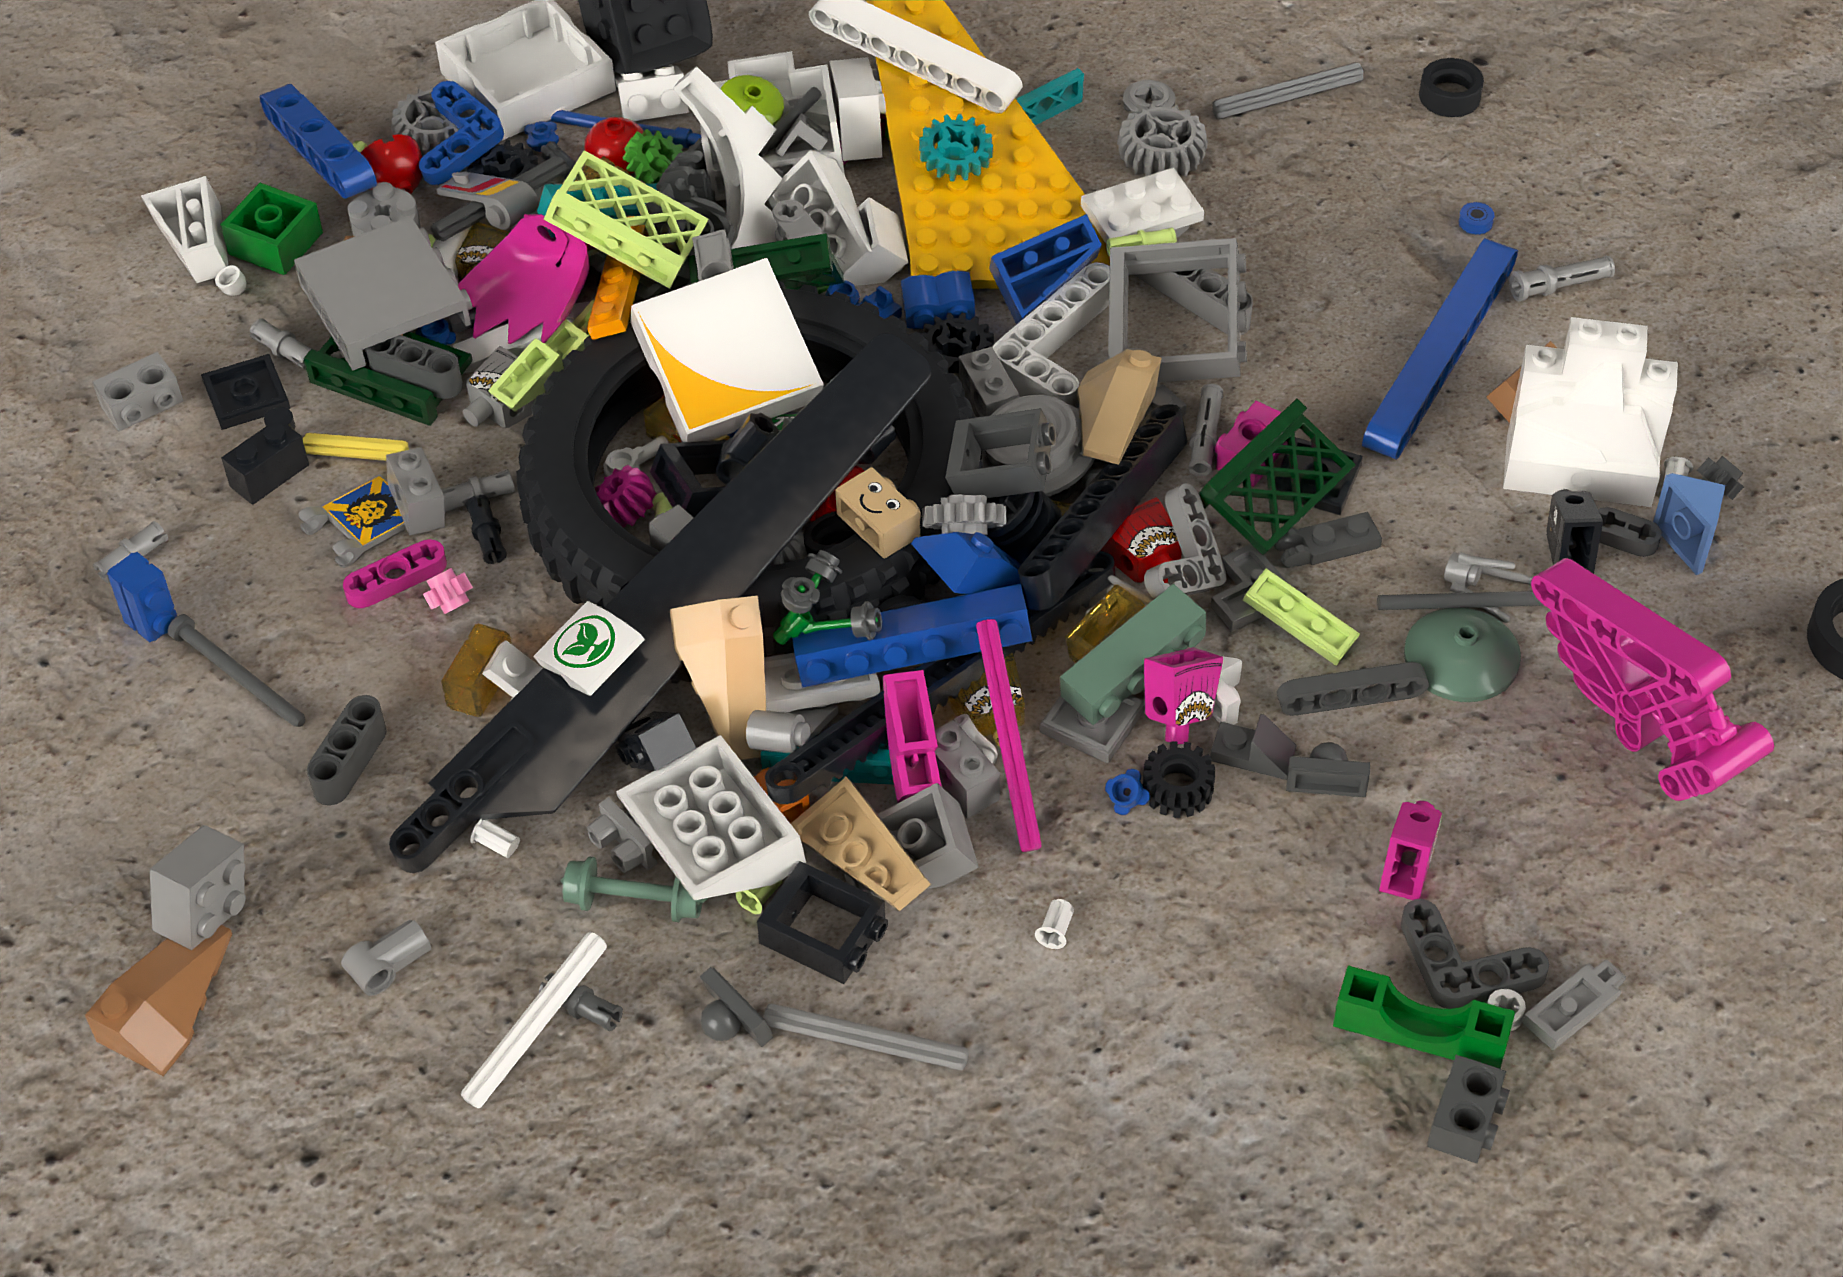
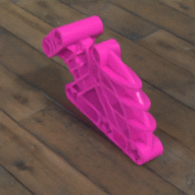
M1564 558L1532 578L1531 587L1534 595L1539 602L1551 610L1546 614L1545 620L1548 630L1560 640L1557 645L1559 658L1573 672L1574 682L1580 691L1595 705L1615 718L1616 734L1620 742L1628 750L1637 752L1662 735L1669 739L1667 745L1672 753L1671 763L1659 772L1658 780L1663 791L1671 799L1682 801L1693 796L1696 797L1700 794L1710 793L1773 752L1774 741L1763 725L1757 722H1749L1740 726L1733 724L1729 721L1730 718L1724 715L1721 706L1717 705L1718 703L1715 700L1713 691L1731 679L1729 665L1719 653L1571 559Z

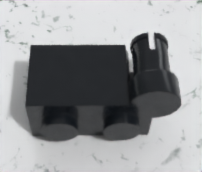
M277 407L269 410L264 417L266 427L221 457L229 486L252 505L309 466L302 436L295 431L293 414L287 408Z

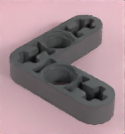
M1414 899L1405 905L1400 923L1402 932L1432 999L1440 1007L1446 1009L1459 1008L1472 1000L1486 1002L1496 990L1510 989L1519 994L1535 990L1544 984L1549 969V961L1542 951L1532 947H1524L1462 962L1436 905L1424 899ZM1419 915L1421 920H1427L1426 935L1423 936L1424 928L1419 920H1413L1414 916ZM1429 947H1439L1444 950L1447 957L1439 961L1431 960L1425 955L1424 950ZM1522 964H1527L1530 969L1537 968L1536 973H1531L1528 968L1521 969ZM1484 971L1494 972L1499 975L1501 982L1497 985H1487L1480 980L1479 974ZM1510 974H1514L1513 979L1510 978ZM1467 977L1470 978V982H1466ZM1444 983H1449L1452 988H1458L1457 993H1452L1450 988H1443Z

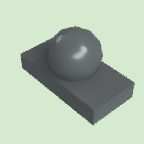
M1332 742L1320 743L1312 750L1309 758L1290 756L1286 791L1366 797L1370 777V762L1348 761L1345 750L1338 744Z
M710 967L700 976L709 993L716 999L707 1004L702 1011L701 1027L705 1035L716 1041H727L735 1037L742 1026L761 1047L773 1038V1033L765 1019L715 968L712 969Z

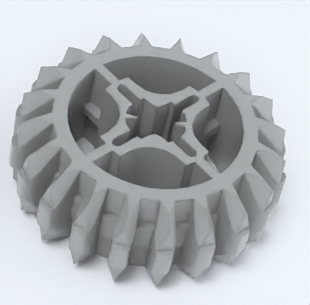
M432 86L428 91L418 89V94L416 95L407 94L406 101H398V108L393 110L391 119L392 134L408 135L415 139L422 157L459 130L457 126L436 109L431 95ZM466 110L460 117H470L475 113V110Z
M1164 103L1162 107H1155L1151 104L1147 110L1139 107L1137 113H1129L1128 119L1122 121L1117 145L1119 146L1120 159L1125 161L1126 168H1134L1135 175L1145 173L1148 176L1174 168L1179 175L1186 177L1189 170L1196 171L1199 163H1203L1208 139L1206 138L1205 124L1200 123L1199 116H1191L1189 109L1180 111L1178 105L1169 108Z

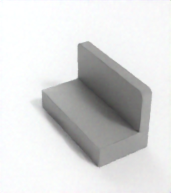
M801 113L778 144L776 153L782 157L797 135L820 151L828 141V132Z

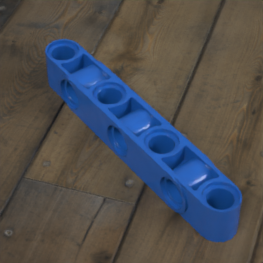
M291 83L259 96L267 119L342 198L347 199L377 186L375 174L367 159Z

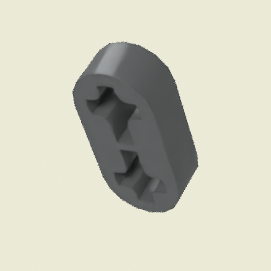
M1603 507L1598 509L1603 520L1599 543L1642 557L1653 555L1658 550L1662 532L1656 523L1615 508ZM1605 524L1611 525L1609 528L1604 527ZM1641 536L1647 537L1646 540H1641L1639 538Z

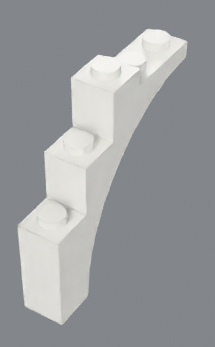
M696 66L676 83L673 90L692 110L706 131L717 155L725 184L726 218L731 225L732 223L734 227V239L730 249L776 242L775 230L778 226L772 211L764 204L783 178L758 155L774 134L776 128L753 106L743 112L732 99Z

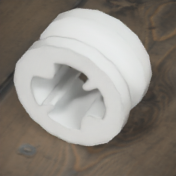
M1510 989L1494 991L1487 1003L1506 1009L1512 1008L1513 1011H1516L1511 1031L1516 1030L1521 1025L1526 1010L1523 997Z

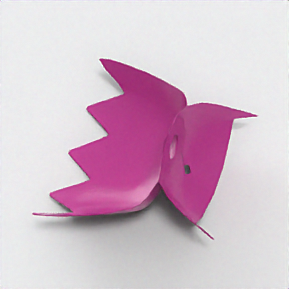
M524 214V218H521L513 230L458 284L459 290L465 289L467 291L472 307H476L473 338L476 339L508 319V344L514 343L542 322L541 342L545 343L570 314L583 288L590 268L588 251L597 248L547 222L542 214ZM543 226L550 229L555 234L556 238H551L546 228H544ZM561 260V265L557 267L556 264Z

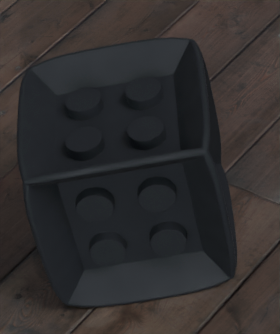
M578 0L587 36L610 57L613 71L617 73L633 74L648 72L695 57L712 47L713 33L707 0Z

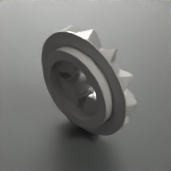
M1138 81L1125 89L1123 94L1125 110L1132 113H1137L1139 107L1147 110L1151 104L1155 107H1162L1165 103L1166 107L1172 108L1175 106V93L1168 85L1159 81ZM1152 96V103H1145L1148 97Z

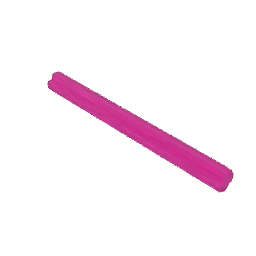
M987 619L978 622L976 628L1019 845L1022 852H1031L1040 849L1042 844L998 624L995 619Z

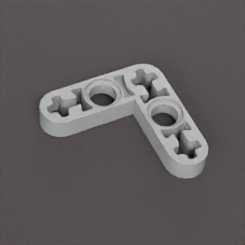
M1184 483L1167 491L1165 504L1184 559L1164 562L1147 570L1144 582L1148 593L1155 599L1168 587L1175 584L1188 596L1207 592L1223 585L1226 580L1225 567L1197 490L1192 485ZM1193 532L1195 533V535H1196V537H1197V539H1198V543L1196 542V540H1195V538H1194ZM1183 571L1188 578V583L1184 578ZM1168 578L1169 584L1164 583L1163 579Z

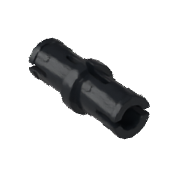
M479 495L482 507L478 506L476 496H473L466 503L473 522L471 527L473 537L479 541L483 553L482 556L486 563L494 564L491 552H494L497 563H500L506 558L507 552L500 537L501 526L499 520L493 516L487 496Z

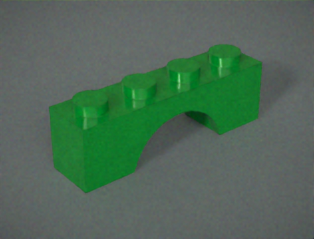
M1348 965L1337 1000L1333 1027L1454 1060L1457 1054L1501 1069L1516 1011L1477 1000H1472L1462 1007L1452 1009L1425 1006L1399 992L1389 976Z

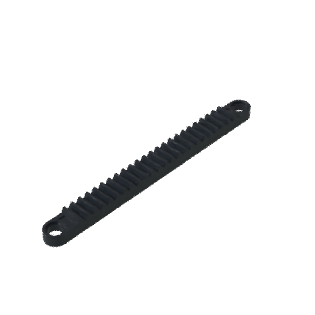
M1099 551L1054 606L1044 610H1032L1026 606L1033 641L1002 647L1004 658H1013L1016 650L1022 653L1025 650L1026 643L1035 644L1037 635L1044 638L1048 628L1052 630L1057 629L1059 620L1064 623L1067 622L1069 613L1077 615L1080 606L1087 608L1092 597L1112 584L1108 581V577L1110 575L1116 577L1113 556ZM1093 568H1103V569H1105V570L1098 571V572L1088 571V570L1093 569ZM981 652L923 663L913 670L924 671L932 715L935 713L938 704L943 707L946 706L949 696L956 699L960 689L969 690L971 681L978 683L981 680L982 674H986ZM884 690L773 765L765 775L767 792L771 800L778 804H791L801 800L821 785L828 788L834 776L838 779L842 778L844 769L854 770L856 761L859 760L864 763L869 752L874 755L877 754L880 744L887 747L888 737ZM783 780L796 781L794 784L790 786L777 785L779 782Z

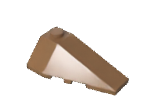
M221 925L210 938L204 939L193 950L167 938L112 982L85 1014L96 1042L164 1076L190 1044L194 1034V1022L199 1010L203 1011L207 1000L205 994L212 977L217 975L232 936L231 929Z

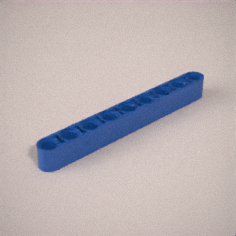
M1486 238L1482 240L1370 420L1363 437L1362 447L1396 460L1400 457L1510 276L1517 259V249Z

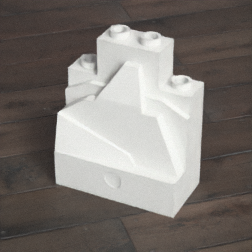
M792 51L728 61L729 79L741 75L761 77L772 83L791 107L812 87L818 88L822 94V97L804 115L828 132V141L823 148L818 151L797 135L782 157L776 153L777 148L770 149L761 157L783 177L810 150H813L836 160L845 176L827 64L795 69ZM728 80L718 81V82H713V83H714L719 89H721V87L723 86V84H724L726 81H728ZM700 124L702 147L707 173L711 179V187L715 191L716 201L726 200L724 178L717 155L706 131Z
M1571 317L1564 349L1526 345L1507 434L1503 489L1553 495L1555 492L1563 489H1568L1572 492L1587 491L1597 501L1652 507L1660 478V455L1677 391L1678 362L1645 358L1647 353L1648 326Z

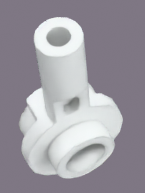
M661 435L642 447L638 446L634 449L626 447L612 451L607 456L603 465L605 476H610L615 468L621 470L626 465L640 470L639 465L656 456L660 444H668V440Z

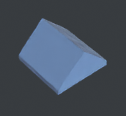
M1671 473L1665 476L1653 522L1660 527L1661 536L1695 575L1703 573L1716 530L1725 485Z

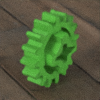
M645 129L642 134L636 132L624 148L626 153L623 156V160L629 162L626 169L627 171L635 172V179L642 180L645 184H658L664 171L678 153H682L683 145H674L672 143L673 137L668 136L665 139L658 130L652 135L648 129Z

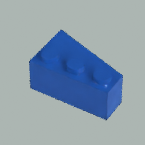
M1087 214L991 257L989 269L1016 325L1098 257L1102 244Z

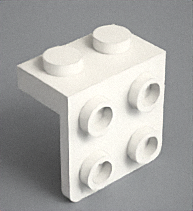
M668 65L648 72L614 75L615 84L619 91L623 118L639 121L689 113L688 105L673 90L676 83L683 77V73L678 66Z

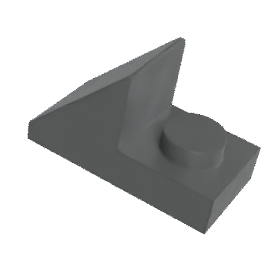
M1260 714L1255 730L1220 721L1210 757L1213 762L1287 780L1290 756L1295 754L1296 744L1266 715Z

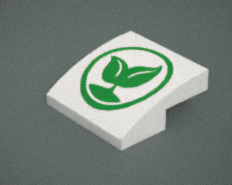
M587 601L533 657L543 668L561 675L570 687L591 696L645 639L640 633L613 614Z

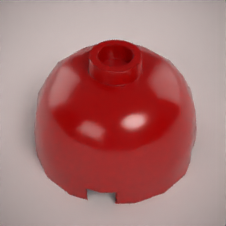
M610 117L597 122L591 127L585 138L584 150L631 176L635 172H630L626 169L629 162L623 160V156L626 153L624 148L636 132L642 134L644 131L639 124L631 119ZM592 169L594 171V176L600 178L599 173Z
M392 135L394 141L383 143L382 138L378 139L360 152L371 165L377 183L388 182L394 188H399L412 194L423 179L419 168V162L422 158L420 148L416 140L408 135Z

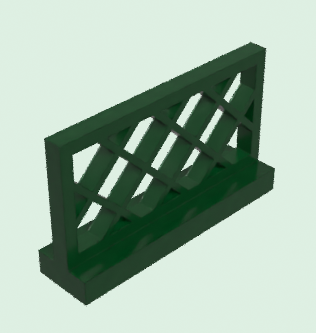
M827 233L731 249L734 269L767 258L777 281L783 282L786 289L799 290L803 284L823 287L844 283L843 272L830 250V241ZM692 255L688 256L691 284L699 282L696 257Z
M411 332L403 334L404 337L455 354L458 358L461 376L473 361L471 353ZM332 336L319 351L311 349L304 357L309 382L429 426L438 417L436 408L443 399L434 397L431 391L364 367L352 370L345 357L338 359L331 356L333 352L340 351ZM363 352L366 363L368 362L366 352Z
M1297 398L1215 474L1198 493L1204 509L1211 505L1263 556L1356 466L1353 461L1303 415L1307 407ZM1301 429L1311 439L1312 448L1296 446L1295 432ZM1272 454H1288L1290 469L1274 467ZM1297 455L1312 456L1314 471L1299 470ZM1321 457L1331 458L1342 469L1338 473L1323 472ZM1250 475H1266L1268 490L1251 489ZM1275 476L1291 478L1292 492L1276 491ZM1299 478L1315 480L1316 494L1301 493ZM1243 483V488H1239L1238 486ZM1228 496L1244 497L1245 512L1234 511L1224 500ZM1252 498L1269 499L1270 514L1253 512ZM1277 500L1293 501L1294 515H1279ZM1254 521L1271 523L1272 537L1268 541L1255 531Z

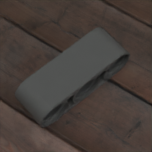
M401 335L365 348L370 370L431 391L434 397L450 399L457 396L463 389L458 358L449 351Z
M361 695L351 699L307 766V775L314 798L320 804L336 805L348 796L385 738L387 732L381 705L375 697Z

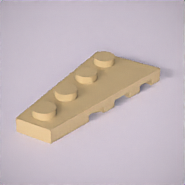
M847 777L843 778L791 823L800 835L802 843L898 911H901L931 885L870 804Z

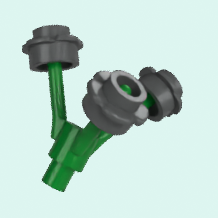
M819 550L817 556L809 553L807 557L810 560L805 569L814 576L811 580L806 577H790L783 582L782 587L784 589L781 591V597L789 613L780 621L781 626L773 633L774 639L779 644L784 645L791 637L797 638L801 633L808 634L819 630L852 627L856 638L867 637L868 640H873L876 632L882 629V616L880 610L873 608L869 601H865L862 606H854L851 610V618L820 622L813 621L809 610L820 598L819 590L816 588L821 580L832 584L836 576L842 574V570L837 567L840 560L823 550Z

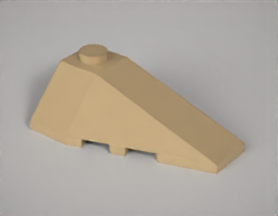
M1126 349L1087 371L1077 390V400L1080 404L1079 418H1081L1082 424L1081 441L1083 456L1119 465L1155 396L1162 358L1152 356L1144 350L1133 351Z
M758 596L715 600L670 609L675 650L680 661L683 660L693 681L691 684L706 708L710 724L716 736L721 735L740 760L761 758V750L750 749L746 739L747 722L751 713L755 710L766 711L763 632Z

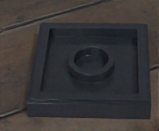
M270 354L201 374L221 430L263 418L273 408L284 407L291 409Z
M1295 437L1296 446L1312 448L1311 441ZM1344 450L1341 451L1356 466L1313 508L1341 515L1363 459L1362 455ZM1285 454L1280 468L1290 469L1288 454ZM1297 455L1299 470L1314 471L1312 456ZM1321 457L1323 472L1338 473L1342 469L1331 458ZM1275 477L1276 491L1292 492L1291 478ZM1299 478L1301 493L1316 494L1315 480Z

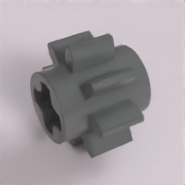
M1723 456L1716 463L1708 457L1697 469L1703 476L1701 480L1725 485L1724 495L1731 500L1744 488L1738 482V479L1744 473Z

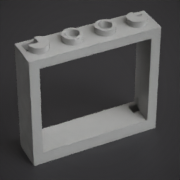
M1237 238L1110 247L1108 359L1128 349L1129 275L1228 268V352L1160 357L1162 359L1157 382L1241 377V362H1247L1246 341H1240V332H1247L1246 312L1240 311V303L1247 301L1245 281H1240V273H1246L1245 253L1239 254Z

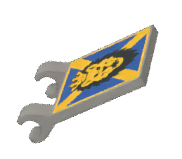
M381 474L321 506L306 507L299 512V518L305 522L300 527L306 534L312 535L318 532L329 520L348 538L336 542L333 546L334 552L339 555L335 557V562L342 568L349 567L363 552L406 529L388 487V481Z

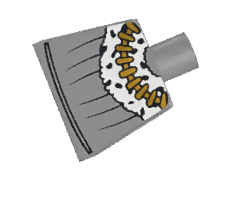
M499 346L467 381L470 405L463 409V415L475 427L489 418L501 427L509 428L533 414L531 407L534 400L514 412L488 391L518 358L502 346Z

